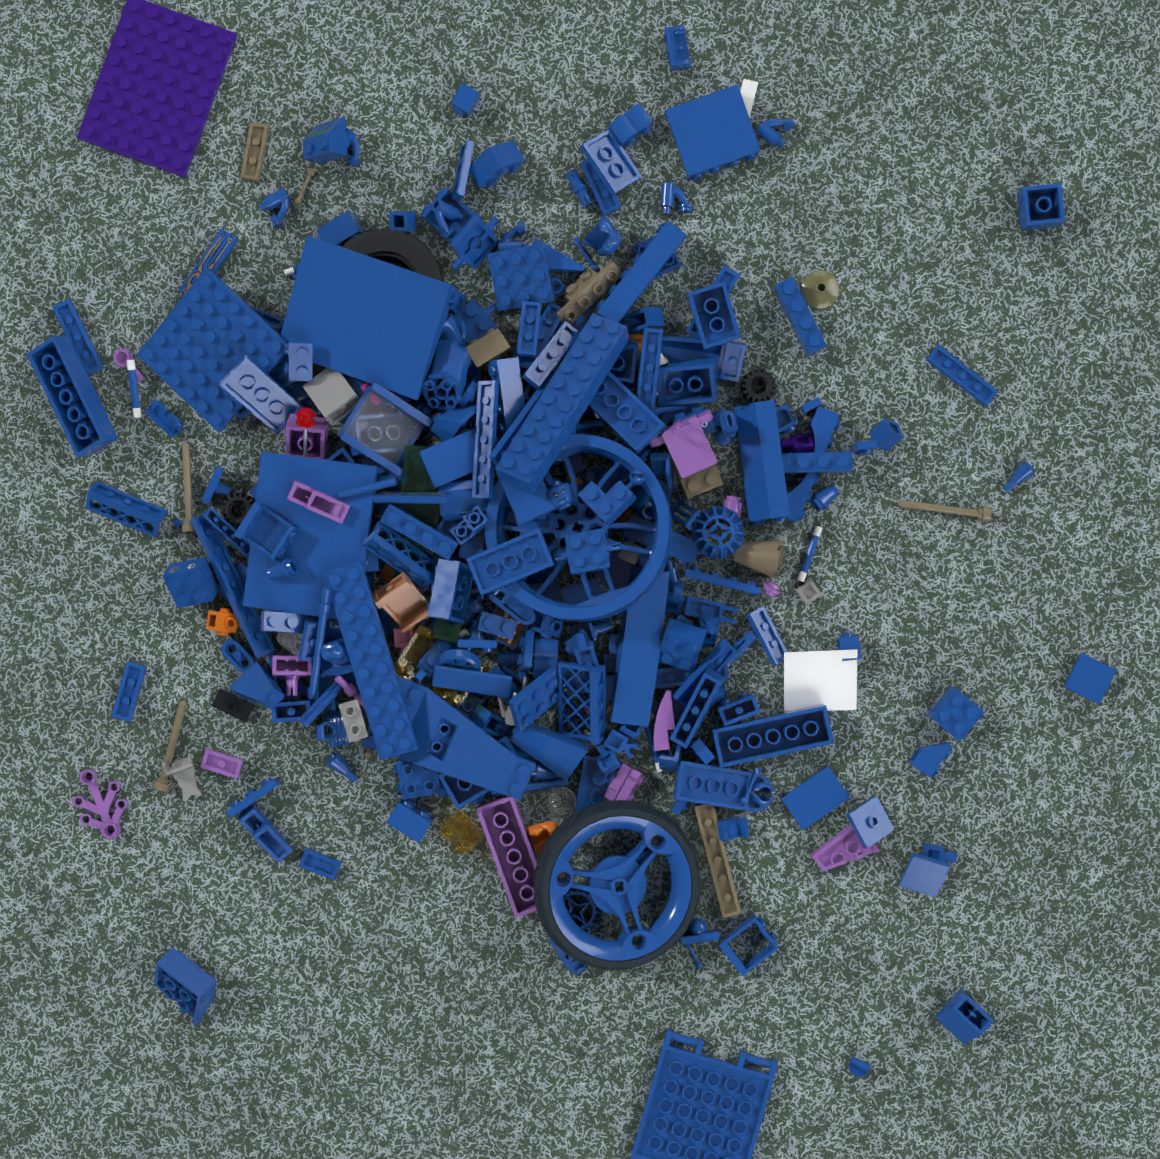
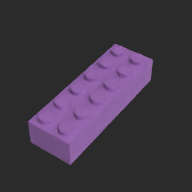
M505 795L478 805L476 811L515 918L537 911L534 900V874L538 859L526 831L516 799Z

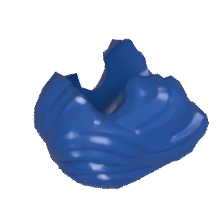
M602 216L591 232L585 237L583 244L584 246L595 248L601 255L609 256L619 248L621 236L606 216Z

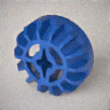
M713 506L703 510L700 513L702 516L695 518L696 523H693L691 528V537L696 549L704 556L713 559H722L734 554L741 546L744 537L742 520H740L736 512L727 507ZM718 518L726 520L731 526L726 527L724 524L719 523ZM715 519L716 524L705 531L707 524ZM716 527L722 531L727 530V532L720 534V538L716 534H708L715 531ZM732 533L730 540L722 545V540ZM710 537L713 541H719V545L710 543L707 538Z

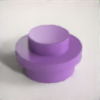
M770 580L769 583L766 581L763 583L764 587L762 590L766 594L774 598L780 594L779 585Z

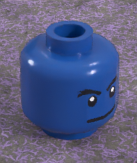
M559 480L549 485L550 489L546 494L558 511L565 510L573 505L572 502L575 500V496L568 483H561Z

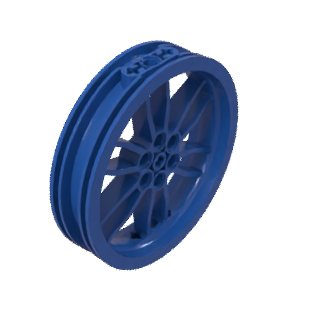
M571 434L551 466L562 462L566 463L571 479L572 492L575 496L572 506H577L578 510L575 515L568 514L569 508L560 511L559 514H546V517L550 518L549 527L540 528L543 535H555L556 540L548 546L550 554L556 550L562 553L565 552V549L562 547L565 535L578 533L575 529H577L576 526L579 524L584 527V529H581L582 532L595 530L597 527L604 528L606 540L609 544L616 543V541L608 538L610 530L632 529L652 532L655 535L651 550L621 544L623 551L648 555L649 558L635 580L630 585L618 590L615 589L609 570L602 569L610 589L608 590L609 592L596 597L592 593L587 572L581 573V579L589 600L579 604L561 603L543 596L544 592L560 575L567 560L558 561L555 569L538 591L532 589L525 582L526 578L511 583L506 588L521 602L538 612L566 621L588 622L612 617L627 610L651 590L662 574L669 557L673 532L672 517L668 500L657 478L635 453L623 445L603 437ZM582 454H590L614 461L613 467L597 485L602 491L620 467L623 466L629 472L634 469L642 470L645 474V481L641 485L651 502L655 526L650 527L633 523H612L609 526L603 523L597 514L594 518L589 519L587 513L591 508L587 504H581L580 497L578 496V482L570 459ZM548 470L545 476L548 485L554 483V481L552 479L550 471ZM634 475L633 478H642V475ZM499 479L493 489V499H489L486 516L489 519L485 526L487 550L506 542L505 531L528 533L537 529L505 525L507 510L511 508V504ZM631 481L626 485L630 491L635 486ZM555 520L564 521L565 526L562 530L554 528Z

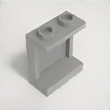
M324 368L312 381H308L302 386L332 426L352 412L360 399L342 373L329 368Z
M352 700L339 704L349 743H358L363 738L368 737L366 729L369 721L366 711L359 704V701Z

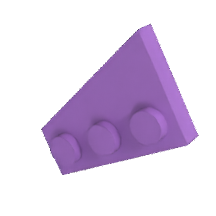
M849 824L814 851L811 857L822 871H826L843 865L845 862L863 858L871 853L880 852L875 844L864 849L853 827Z

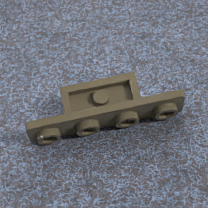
M610 261L598 273L591 268L582 272L580 277L573 284L569 285L562 294L569 302L557 312V316L563 323L567 321L572 325L620 278L622 271L613 261Z

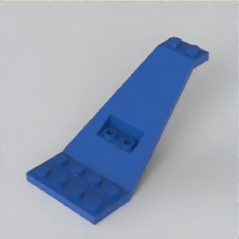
M397 675L419 749L394 757L521 800L536 766L535 762L516 756L427 686ZM369 724L366 729L368 737L362 739L361 745L377 751ZM447 726L448 728L446 731H442L441 727ZM439 743V748H433L434 744Z

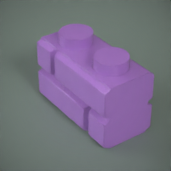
M621 761V767L618 768L603 797L608 800L632 801L634 794H632L635 787L638 788L643 780V777H641L642 772Z

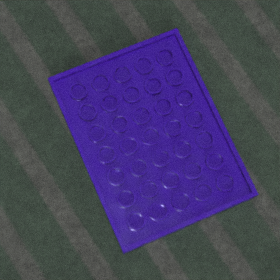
M127 0L77 138L186 178L238 35L145 0Z

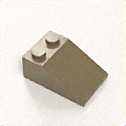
M666 446V447H665L666 452H667V453H670L669 450H668V448H667V446ZM671 456L673 469L686 500L723 485L715 464L682 479Z

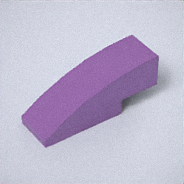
M294 480L287 496L288 500L341 524L350 505L297 480Z
M670 689L665 691L656 712L653 731L654 751L670 749L667 730L675 729Z

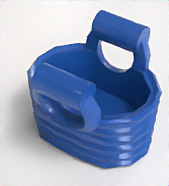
M325 712V721L315 724L317 739L329 741L330 749L350 745L341 712ZM325 726L331 727V733L328 736H325Z

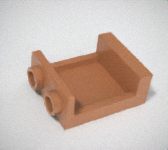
M404 572L373 593L374 602L379 609L381 607L384 608L397 622L402 633L412 629L421 620L429 617L427 606L430 600Z

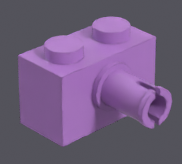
M273 656L272 676L284 677L286 679V696H291V688H293V696H298V679L311 678L312 661H300L298 656Z

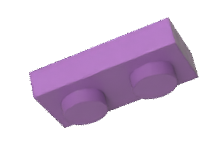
M208 748L205 751L201 768L238 779L244 760Z

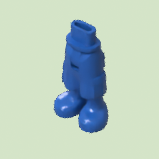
M717 410L712 414L714 417L712 421L714 426L721 427V430L716 433L715 441L719 445L725 446L734 440L738 431L736 415L733 411Z

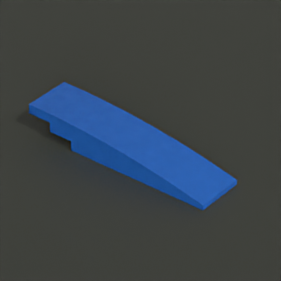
M631 567L629 585L643 568ZM663 571L651 590L640 601L622 612L610 722L648 727L660 655L670 572Z

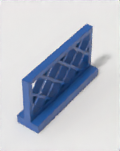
M562 661L558 663L559 733L573 738L590 740L591 744L595 745L600 744L606 738V681L604 665L594 667ZM564 668H569L574 674L570 679L564 674ZM581 671L589 672V680L587 682L579 674ZM575 677L583 685L579 689L571 682ZM566 685L574 692L570 697L564 691V686ZM584 687L590 693L588 700L580 693ZM575 695L583 703L579 708L571 700ZM566 703L574 710L571 715L565 710ZM584 705L590 711L588 718L580 710ZM575 713L583 720L579 726L572 718ZM567 720L575 728L573 731L565 730V722ZM584 723L590 729V734H585L580 728Z

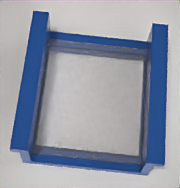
M374 382L373 385L366 387L337 436L341 437L340 440L399 477L403 471L399 467L423 427H429L433 420Z

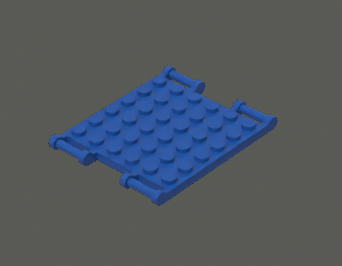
M666 1029L630 1159H751L777 1070L778 1060L764 1059L747 1054V1051L740 1050L737 1064L701 1054L704 1039L699 1037L695 1039L674 1033L671 1029ZM671 1040L695 1046V1051L669 1044ZM747 1061L767 1067L769 1071L766 1073L745 1067L744 1062Z

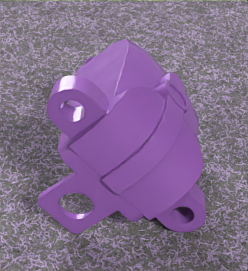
M710 410L698 415L694 414L682 421L674 422V425L665 428L649 443L651 448L666 443L682 479L718 463L701 427L702 424L714 418Z

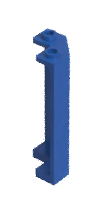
M775 400L750 403L749 406L734 407L733 412L736 415L738 425L736 437L748 523L753 522L754 526L762 525L764 520L774 519V522L786 521L785 517L790 516Z

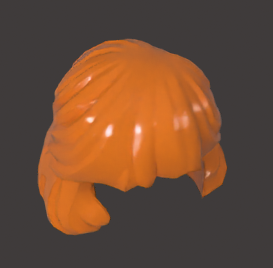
M555 821L534 824L526 828L538 856L547 839L559 826Z

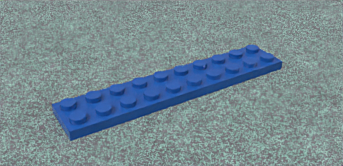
M362 561L324 572L327 587L331 588L330 597L380 760L418 750L417 740Z

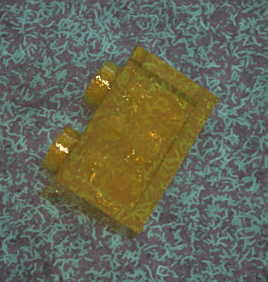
M459 809L438 828L441 831V836L445 840H449L454 845L455 851L464 856L485 837Z

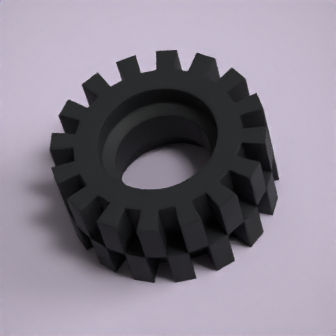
M753 369L743 378L741 393H743L744 399L746 398L749 403L769 401L775 394L776 380L771 376V373L766 372L767 370ZM759 379L765 383L766 389L763 393L756 394L752 391L751 384L754 380Z
M233 493V495H228L226 500L224 499V505H221V509H223L221 514L230 525L239 527L255 501L247 494ZM237 503H243L247 508L246 514L240 518L233 514V507Z

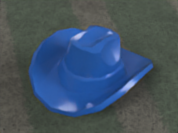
M326 629L324 643L320 652L322 655L321 672L332 676L353 672L341 629Z

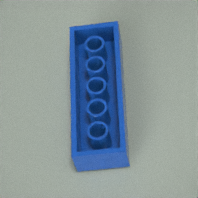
M68 335L52 336L27 353L29 361L77 458L91 456L119 439Z
M824 704L711 728L720 768L834 744L827 707Z

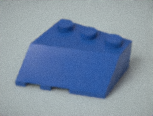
M172 948L156 963L154 984L170 1000L175 999L180 1007L179 1010L183 1014L187 1011L194 1018L191 1022L197 1026L213 1002L217 981L211 974L201 970L197 963H192L188 960L184 953Z

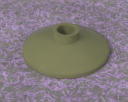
M823 270L814 271L803 280L801 294L805 302L811 307L826 308L836 301L839 295V284L831 273ZM823 285L824 291H819L818 286Z

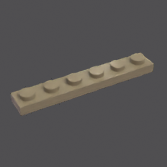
M707 804L694 805L722 918L741 914L724 843L719 838L715 808L713 805Z

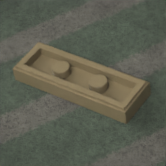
M250 122L240 178L243 180L260 182L270 126L267 124Z

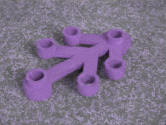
M86 769L81 772L80 781L89 786L96 804L87 801L84 796L79 795L73 799V805L101 815L103 822L94 819L90 813L83 814L80 817V822L83 825H90L100 829L102 835L107 839H115L121 833V826L118 822L123 810L128 807V801L124 798L116 801V810L112 818L108 811L116 792L121 789V784L119 781L110 782L108 785L109 790L103 800L96 783V771ZM88 773H91L93 776L91 780L87 778ZM113 783L117 784V790L112 789ZM77 798L82 800L81 805L77 804ZM120 801L125 803L124 808L119 806ZM84 816L89 817L88 823L84 821ZM110 826L114 827L113 833L109 831Z

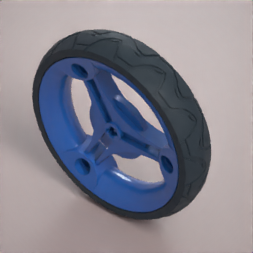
M610 800L599 802L570 815L547 839L535 868V907L540 922L550 939L571 958L588 966L605 970L636 968L665 954L681 939L688 929L696 912L700 896L701 877L699 864L686 834L665 813L652 806L635 801ZM626 829L639 833L641 841L626 856H609L601 860L593 869L572 868L568 863L575 851L585 841L601 832ZM658 835V841L652 844V837ZM645 847L650 848L639 863H637L635 859ZM659 853L664 854L669 863L671 891L662 914L648 928L640 924L637 906L642 901L646 892L645 869L653 857ZM560 872H565V877L562 880H557V875ZM573 875L589 877L588 884L574 882ZM616 882L620 884L618 888L615 886ZM570 888L588 891L598 908L606 913L617 915L623 932L618 936L617 940H605L585 932L574 922L568 913L563 895ZM630 911L635 925L628 928L624 913ZM635 935H640L637 941L632 942V938Z

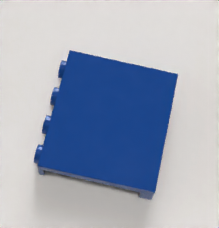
M738 84L669 108L664 112L665 120L669 123L686 172V180L690 178L692 181L698 180L703 177L702 174L710 172V174L717 173L724 166H728V168L734 167L739 164L738 161L744 159L746 162L757 158L756 155L761 151Z

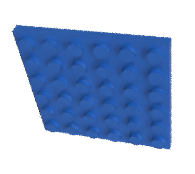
M205 268L137 353V356L220 433L244 405L220 386L219 382L246 355L269 375L285 356V343L288 342L210 268Z

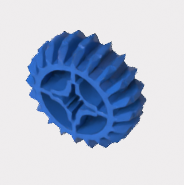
M570 888L563 895V899L566 898L570 906L567 909L571 918L575 917L581 922L576 923L581 929L584 930L586 928L590 932L591 927L589 925L597 926L594 919H601L596 913H602V910L593 902L589 892ZM579 894L587 899L577 901L572 895ZM573 904L577 905V907L580 906V914L579 912L576 913V911L575 913L573 912ZM591 904L593 908L592 913L586 920L583 911Z

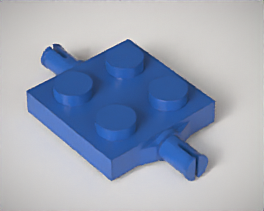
M474 216L450 244L458 256L451 265L456 271L464 262L475 270L487 257V254L500 242L493 232L495 226L500 222L495 216H493L488 224L483 223L478 217Z
M472 299L453 315L460 328V321H464L466 324V347L473 339L477 338L479 340L484 337L486 331L498 328L490 316L498 309L494 302L484 309Z
M604 528L565 535V552L554 554L555 562L567 560L571 575L611 568L609 560L610 551L622 550L621 542L609 544L606 540Z

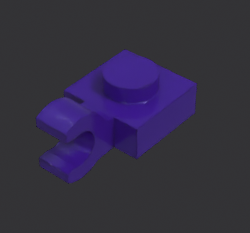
M811 433L792 435V439L780 440L782 454L790 453L792 450H794V453L814 451Z

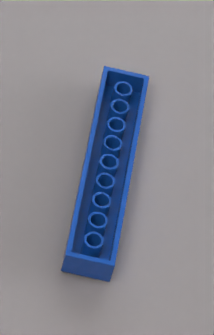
M592 313L497 464L495 470L500 480L534 495L629 341L627 326Z

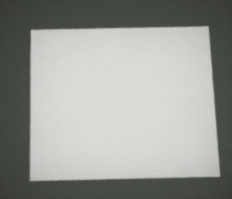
M857 649L784 652V712L820 704L826 705L827 711L857 710V659L842 661L845 658H857Z

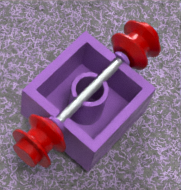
M301 408L296 414H290L286 424V455L325 460L328 453L329 422L325 418L315 417L316 413L310 408Z

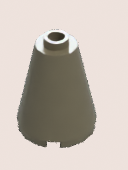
M785 541L742 542L738 550L730 556L737 563L778 579L780 573H777V570L782 566L785 548L781 546L785 544Z

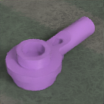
M118 349L114 353L113 360L117 366L127 368L126 360H133V355L127 349ZM135 367L137 381L140 383L145 378Z

